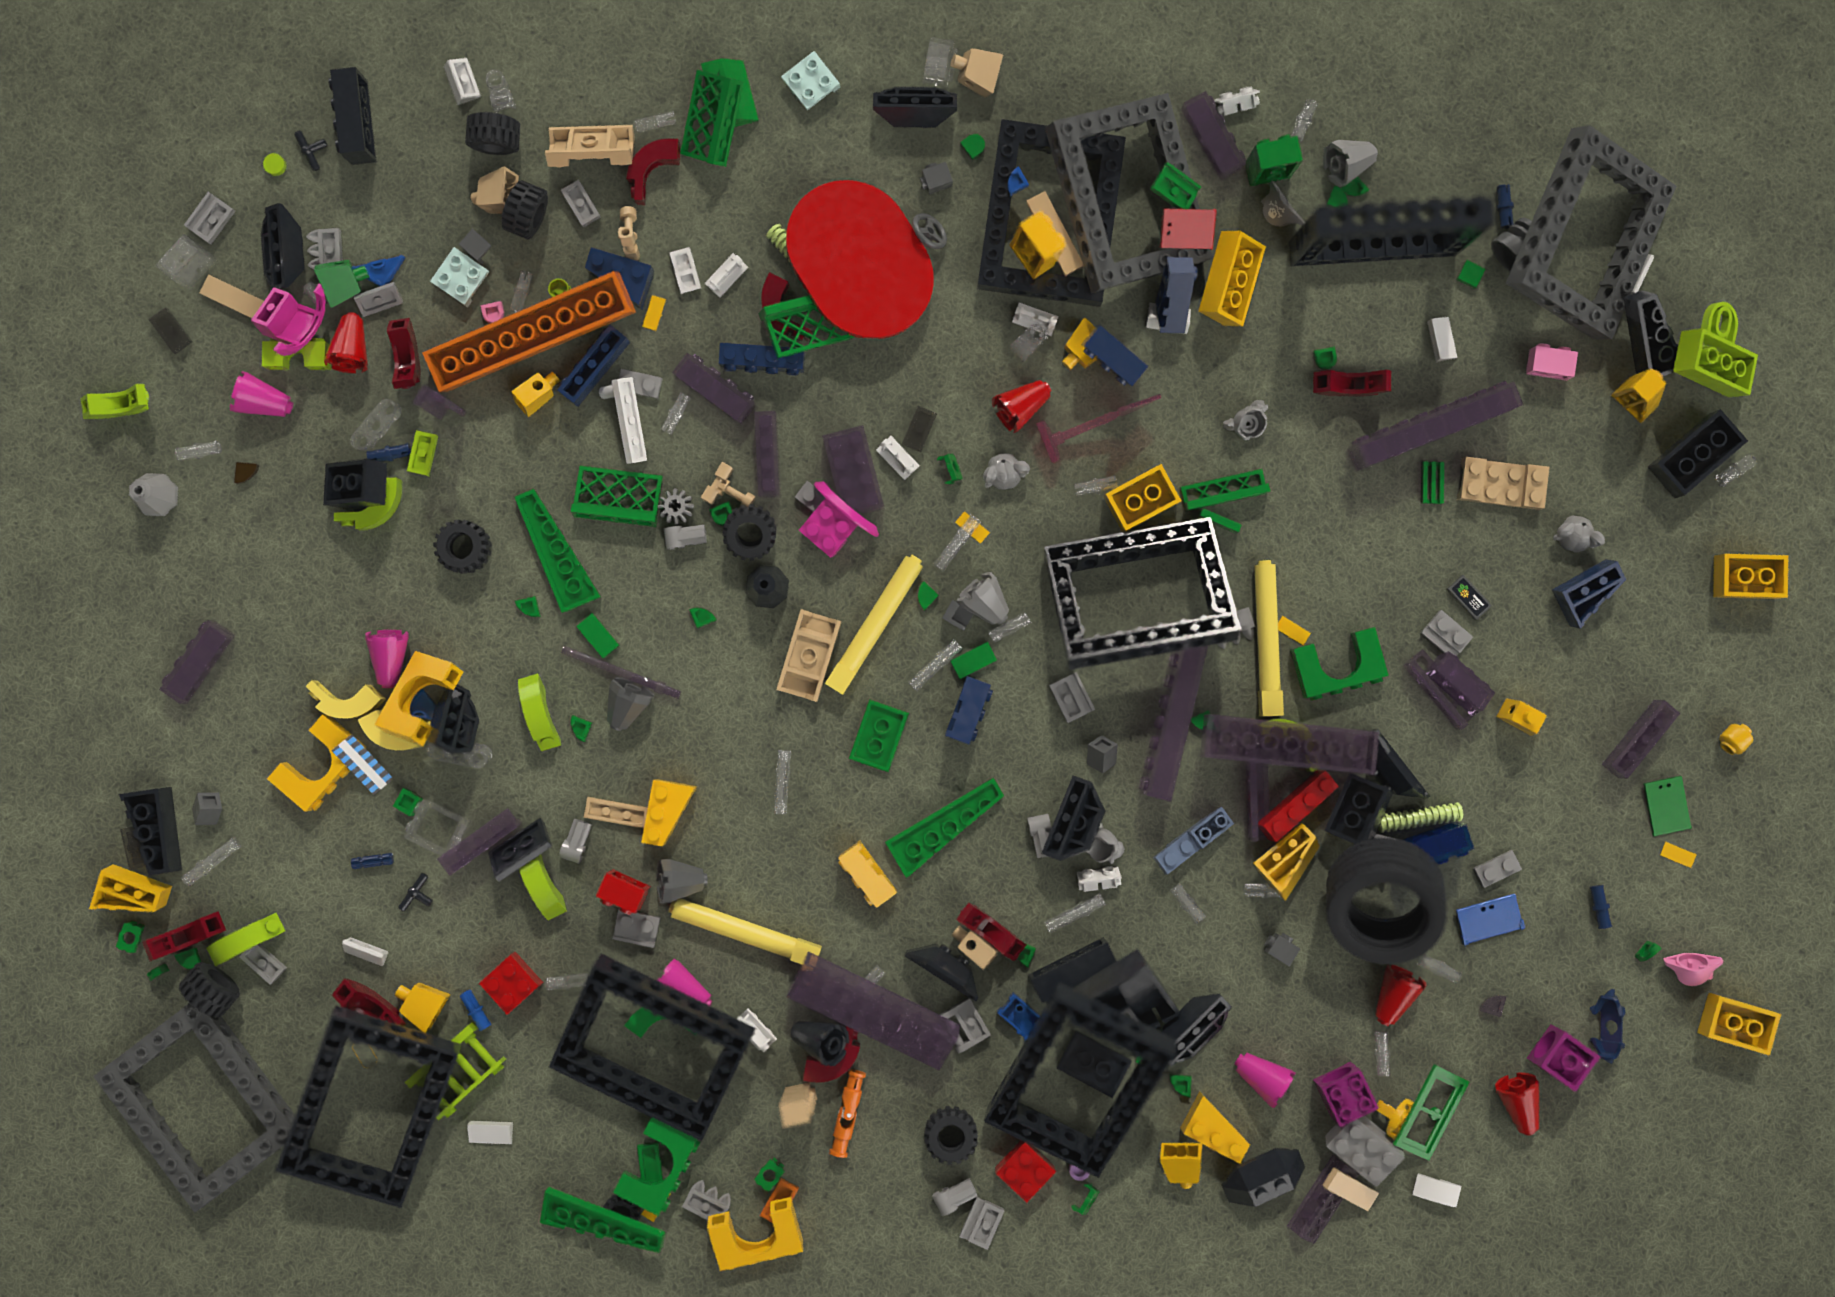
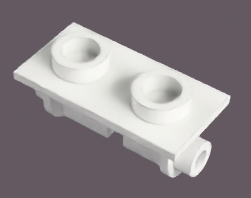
M1245 87L1240 89V93L1232 95V92L1220 94V98L1214 100V102L1220 103V106L1217 107L1218 115L1226 116L1238 112L1237 104H1240L1241 111L1256 108L1260 101L1258 96L1255 97V94L1260 93V91L1252 89V87Z
M732 253L705 284L716 295L721 297L746 271L748 266L742 262L743 260L738 255Z
M1019 303L1012 323L1052 336L1058 316Z
M892 436L885 439L876 449L904 480L920 466Z
M1107 866L1099 870L1085 869L1082 872H1077L1079 890L1084 892L1098 890V883L1102 884V889L1117 888L1118 885H1121V874L1118 867Z
M749 1009L737 1017L738 1020L756 1028L750 1042L759 1051L765 1052L777 1040L771 1030L766 1028Z

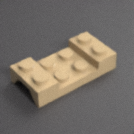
M633 125L549 127L550 147L549 150H545L548 167L560 168L569 166L570 159L582 160L593 158H610L611 165L624 166L632 164L635 142Z
M1473 457L1461 459L1463 475L1457 500L1536 510L1545 508L1549 467L1494 462Z
M803 609L800 610L776 690L818 702L842 621Z

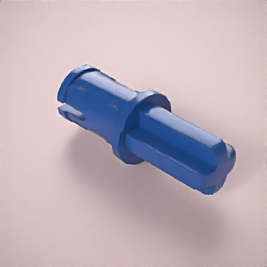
M467 990L462 993L460 998L469 1012L468 1016L471 1015L479 1032L490 1026L491 1022L482 1009L483 1005H479L472 991Z

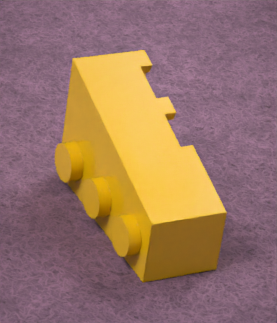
M1648 369L1628 377L1611 396L1639 423H1642L1659 406L1666 383L1662 380L1663 377L1658 371Z
M659 779L653 780L641 843L664 846L667 843L697 786Z
M1301 823L1256 860L1254 865L1261 876L1286 901L1320 845L1316 836Z
M860 840L839 855L840 866L853 877L851 880L858 889L861 887L865 893L864 898L870 906L874 904L877 908L897 893L893 884Z
M113 864L100 871L89 909H126L128 911L155 912L167 905L172 886Z
M1199 1091L1180 1127L1181 1131L1190 1138L1240 1164L1250 1144Z

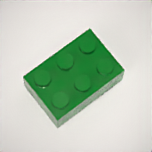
M1288 134L1280 136L1278 140L1270 141V139H1264L1257 142L1245 161L1250 187L1292 177L1303 161L1298 135L1291 137Z

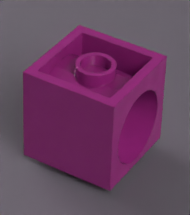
M1550 1024L1526 1059L1561 1084L1576 1092L1600 1056L1567 1032Z
M1348 1062L1313 1079L1330 1117L1340 1127L1379 1109L1361 1070L1352 1062Z

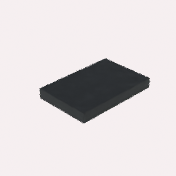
M541 818L488 852L493 874L498 882L552 847L546 825Z
M1076 1030L1056 1068L1113 1098L1132 1060Z

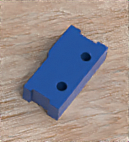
M1014 992L1009 996L1008 1002L997 1010V1013L1016 1029V1032L1021 1034L1025 1040L1040 1017V1014Z

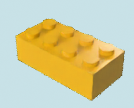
M1221 231L1198 312L1224 326L1243 327L1266 246L1242 231Z

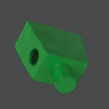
M350 260L318 264L314 268L331 308L360 293L361 285L359 281L370 278L365 265L353 269Z

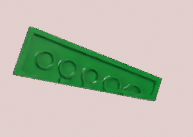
M532 489L515 496L561 613L568 612L601 598L597 588L536 490Z
M994 777L885 841L906 878L1004 797Z
M549 1186L544 1193L540 1218L541 1224L561 1229L570 1227L576 1229V1232L584 1234L585 1231L594 1233L595 1237L600 1239L610 1237L616 1243L627 1244L660 1253L663 1248L665 1231Z

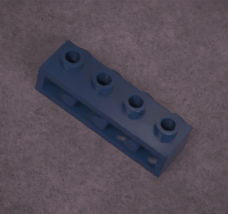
M609 325L608 328H605L600 333L599 339L595 344H592L587 349L583 359L574 365L571 374L561 381L558 391L579 407L630 344V341L617 329Z
M720 343L719 365L725 371L731 372L736 371V369H745V372L757 373V370H761L767 374L786 372L787 375L797 376L799 373H804L805 352L777 359L773 346ZM780 347V350L784 352L789 350L790 347Z

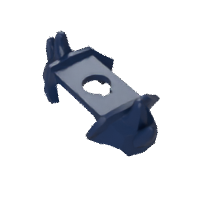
M1611 989L1605 995L1599 996L1596 1005L1590 1007V1011L1594 1015L1601 1011L1600 1041L1597 1038H1590L1589 1042L1594 1044L1600 1059L1610 1064L1614 1063V1059L1618 1058L1620 1051L1625 1048L1623 1043V1016L1626 1012L1624 1006H1621L1618 997L1615 995V989ZM1609 1020L1617 1024L1618 1028L1614 1034H1610L1606 1028Z

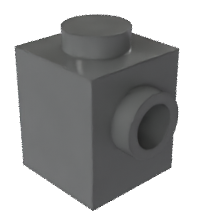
M946 162L940 164L931 163L922 170L920 182L923 190L927 189L929 195L953 186V180Z
M1277 933L1273 936L1270 935L1264 944L1266 946L1264 951L1287 966L1291 965L1300 948L1292 944L1294 939L1285 933H1282L1281 936Z

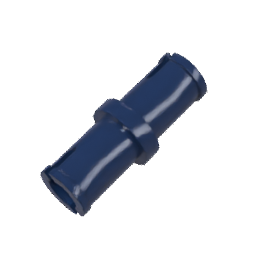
M1509 184L1496 187L1498 194L1497 211L1500 214L1501 229H1504V226L1505 229H1508L1511 225H1514L1512 213L1514 203L1511 202V187Z
M409 443L392 447L387 445L383 449L367 451L366 455L367 459L379 462L388 460V462H393L394 459L410 456L411 448H409Z
M1604 885L1590 887L1594 903L1592 909L1596 913L1598 929L1612 927L1608 911L1610 905L1606 902Z

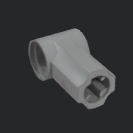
M705 525L664 528L666 550L707 543Z
M1043 814L1027 818L1037 858L1048 857L1042 855L1041 852L1051 830L1049 815Z
M574 819L568 837L564 840L560 849L559 857L580 864L583 858L581 854L585 852V843L592 824Z
M970 1178L951 1188H943L942 1192H935L932 1198L940 1214L945 1216L954 1212L959 1205L978 1195Z

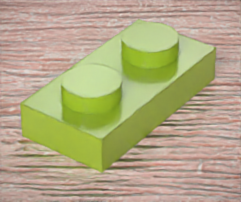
M416 430L407 467L408 472L430 476L438 435Z

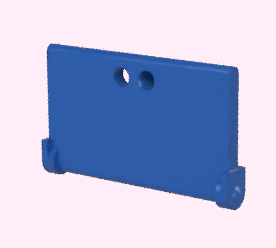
M1515 893L1456 910L1461 931L1460 936L1464 946L1511 931L1525 929Z

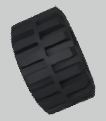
M478 112L467 116L465 143L468 147L486 154L508 155L519 151L521 124L516 119L499 113Z
M523 180L516 183L504 205L502 228L527 240L532 238L538 231L546 213L548 204L547 190Z
M744 504L739 509L736 507L728 515L722 536H724V544H727L726 549L729 552L732 551L734 557L739 555L741 560L745 561L746 558H749L750 561H754L756 557L761 559L764 554L767 555L775 542L777 530L774 518L770 517V512L768 510L763 511L761 506L756 508L754 504H750L746 507ZM743 523H754L761 529L762 537L755 542H747L740 538L737 529Z
M459 519L446 523V527L442 526L439 529L441 533L435 535L437 543L433 542V547L436 548L437 551H434V554L439 557L438 562L443 564V567L453 572L467 574L474 573L476 569H482L483 563L487 564L489 560L486 558L488 555L491 556L492 551H489V547H492V543L488 541L490 537L484 532L485 530L470 521H461ZM468 535L473 542L472 552L466 558L458 559L453 553V543L459 536Z
M203 962L197 963L179 983V990L185 1000L198 1011L212 1017H222L240 995L238 986L229 975L221 969Z
M945 1106L946 1109L942 1110L939 1108L937 1113H932L930 1119L926 1122L924 1132L926 1148L928 1152H931V1156L934 1159L938 1158L942 1164L944 1161L947 1162V1165H952V1162L960 1164L962 1159L965 1161L969 1159V1155L973 1154L975 1146L977 1147V1127L973 1117L968 1115L966 1110L963 1109L961 1111L956 1106H954V1109L950 1108V1106ZM947 1125H956L962 1129L964 1136L957 1145L948 1146L939 1140V1131Z

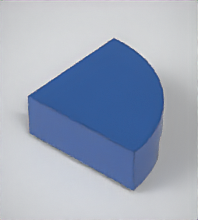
M1019 166L1012 171L1008 180L1010 196L1029 186Z

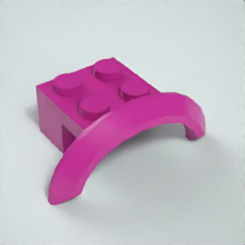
M320 283L313 291L316 297V310L298 304L290 293L274 287L251 319V322L262 335L280 341L273 349L277 354L287 356L297 353L317 332L324 317L326 303L324 289Z
M824 481L814 483V486L825 499L799 531L830 558L839 552L857 526L875 537L879 536L877 526L846 504Z

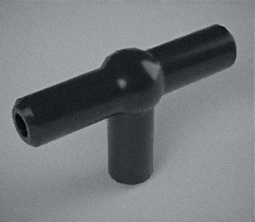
M296 131L294 136L301 147L302 155L306 157L312 171H318L320 166L313 153L327 147V142L325 139H321L308 145L302 131Z
M421 873L413 886L408 889L407 895L398 906L401 911L405 912L414 898L427 907L431 905L433 900L420 892V889L428 879V875Z

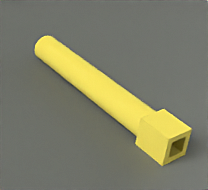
M912 554L910 557L905 556L851 644L825 682L826 685L844 695L861 665L923 568L921 565L922 560Z
M1271 560L1258 561V565H1254L1260 690L1258 691L1259 716H1284L1283 690H1281L1276 565L1271 564Z
M681 898L672 901L668 911L672 913L671 918L789 958L790 961L813 969L822 947L821 945L779 933Z

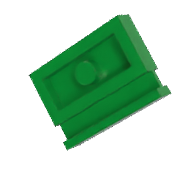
M1167 162L1164 164V168L1157 176L1150 190L1176 209H1189L1202 186Z

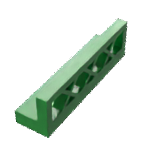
M1262 469L1180 487L1186 512L1270 492L1269 483H1265ZM1258 474L1261 485L1251 487L1246 484L1250 476ZM1230 480H1236L1242 484L1239 490L1230 491L1225 487ZM1212 484L1221 488L1219 494L1210 496L1205 491ZM1206 486L1203 491L1199 489V487ZM1195 489L1201 494L1198 499L1188 501L1186 490Z

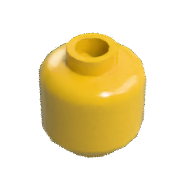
M1744 724L1729 725L1719 737L1720 747L1730 755L1743 754L1754 741L1751 729Z

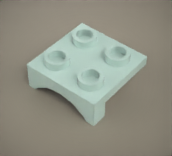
M814 51L781 76L792 94L796 96V99L802 103L806 110H809L830 92H835L840 88V83Z
M454 247L430 282L468 307L472 302L471 297L489 271Z

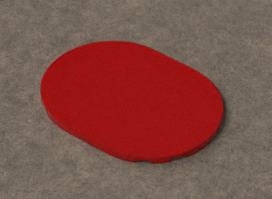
M838 180L814 188L794 208L786 231L788 259L815 306L830 324L854 337L883 339L902 333L917 322L925 311L932 295L934 285L933 267L924 245L916 236L900 207L890 196L864 182Z

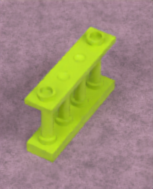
M474 1022L465 1027L451 1041L459 1044L463 1041L466 1044L469 1043L490 1069L481 1076L459 1052L456 1062L470 1076L474 1083L465 1090L452 1075L450 1076L448 1085L459 1097L450 1105L442 1098L439 1107L443 1111L436 1117L438 1120L443 1116L448 1118L457 1110L454 1106L491 1073L495 1076L504 1068L502 1063L506 1058L503 1056L497 1062L475 1038L476 1034L474 1032L478 1027ZM431 1063L423 1065L405 1082L410 1089L416 1084L418 1087L421 1086L423 1088Z

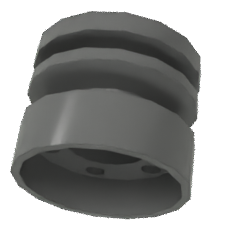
M1519 218L1514 225L1508 228V232H1503L1491 243L1494 256L1509 272H1511L1532 222L1527 218Z

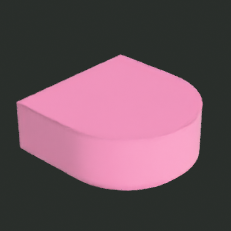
M501 301L481 305L482 315L487 323L491 324L505 317Z

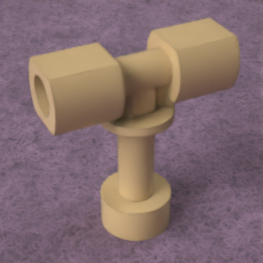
M625 206L620 209V220L624 222V227L619 228L618 235L623 246L625 258L639 261L640 253L635 243L637 234L633 232V222L637 219V211L634 207Z
M721 462L715 473L716 478L711 486H707L701 499L713 505L718 495L723 496L726 493L740 501V507L744 504L748 507L750 504H753L756 496L749 492L744 495L729 486L730 481H728V478L733 472V468Z

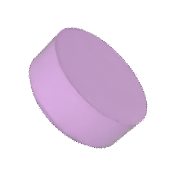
M1071 1164L1069 1165V1172L1073 1179L1082 1181L1089 1176V1173Z

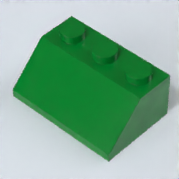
M720 58L701 63L702 70L705 72L744 82L735 127L759 121L744 61ZM704 76L705 82H706V86H708V85H709V82H708L706 76ZM723 81L716 85L719 93L722 91ZM711 89L708 92L710 101L713 98H715V95ZM718 102L712 106L714 114H717Z

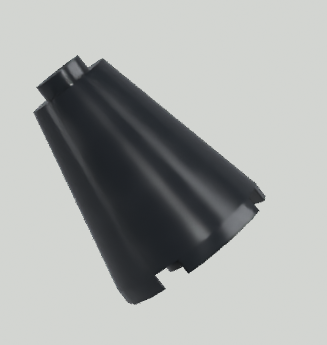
M798 1021L791 1028V1039L822 1065L835 1066L843 1059L847 1052L844 1048L846 1043L849 1044V1034L847 1029L840 1024Z

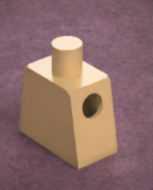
M970 49L965 52L963 57L954 54L950 66L960 70L958 75L959 83L977 94L987 97L994 93L1003 55L979 49Z
M504 166L480 177L478 180V190L471 194V201L490 214L503 213L507 197L512 188L518 183L519 175Z
M958 926L952 934L960 942L958 948L982 969L987 968L999 953L994 946L972 930L968 933L961 926ZM971 940L976 943L974 950L969 946Z

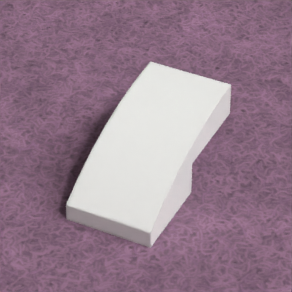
M690 247L670 252L681 294L701 288Z
M1418 1173L1412 1195L1457 1207L1462 1186Z

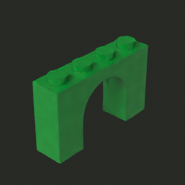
M1372 627L1350 633L1357 661L1352 673L1343 679H1334L1322 670L1314 644L1290 649L1303 698H1310V701L1323 698L1322 694L1330 692V695L1342 693V688L1350 687L1351 690L1361 688L1364 682L1370 681L1371 684L1383 682V677L1389 675L1376 628Z
M651 1117L643 1134L667 1146L673 1156V1169L665 1179L657 1182L643 1180L625 1170L613 1193L659 1216L661 1211L666 1212L671 1200L667 1199L670 1192L675 1193L681 1182L678 1180L681 1171L685 1173L691 1162L687 1160L690 1153H695L701 1142Z

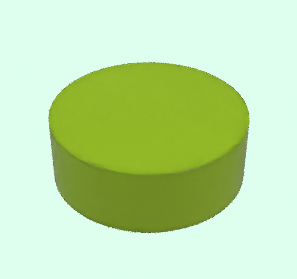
M272 153L265 157L263 167L270 175L279 176L286 170V162L280 155Z

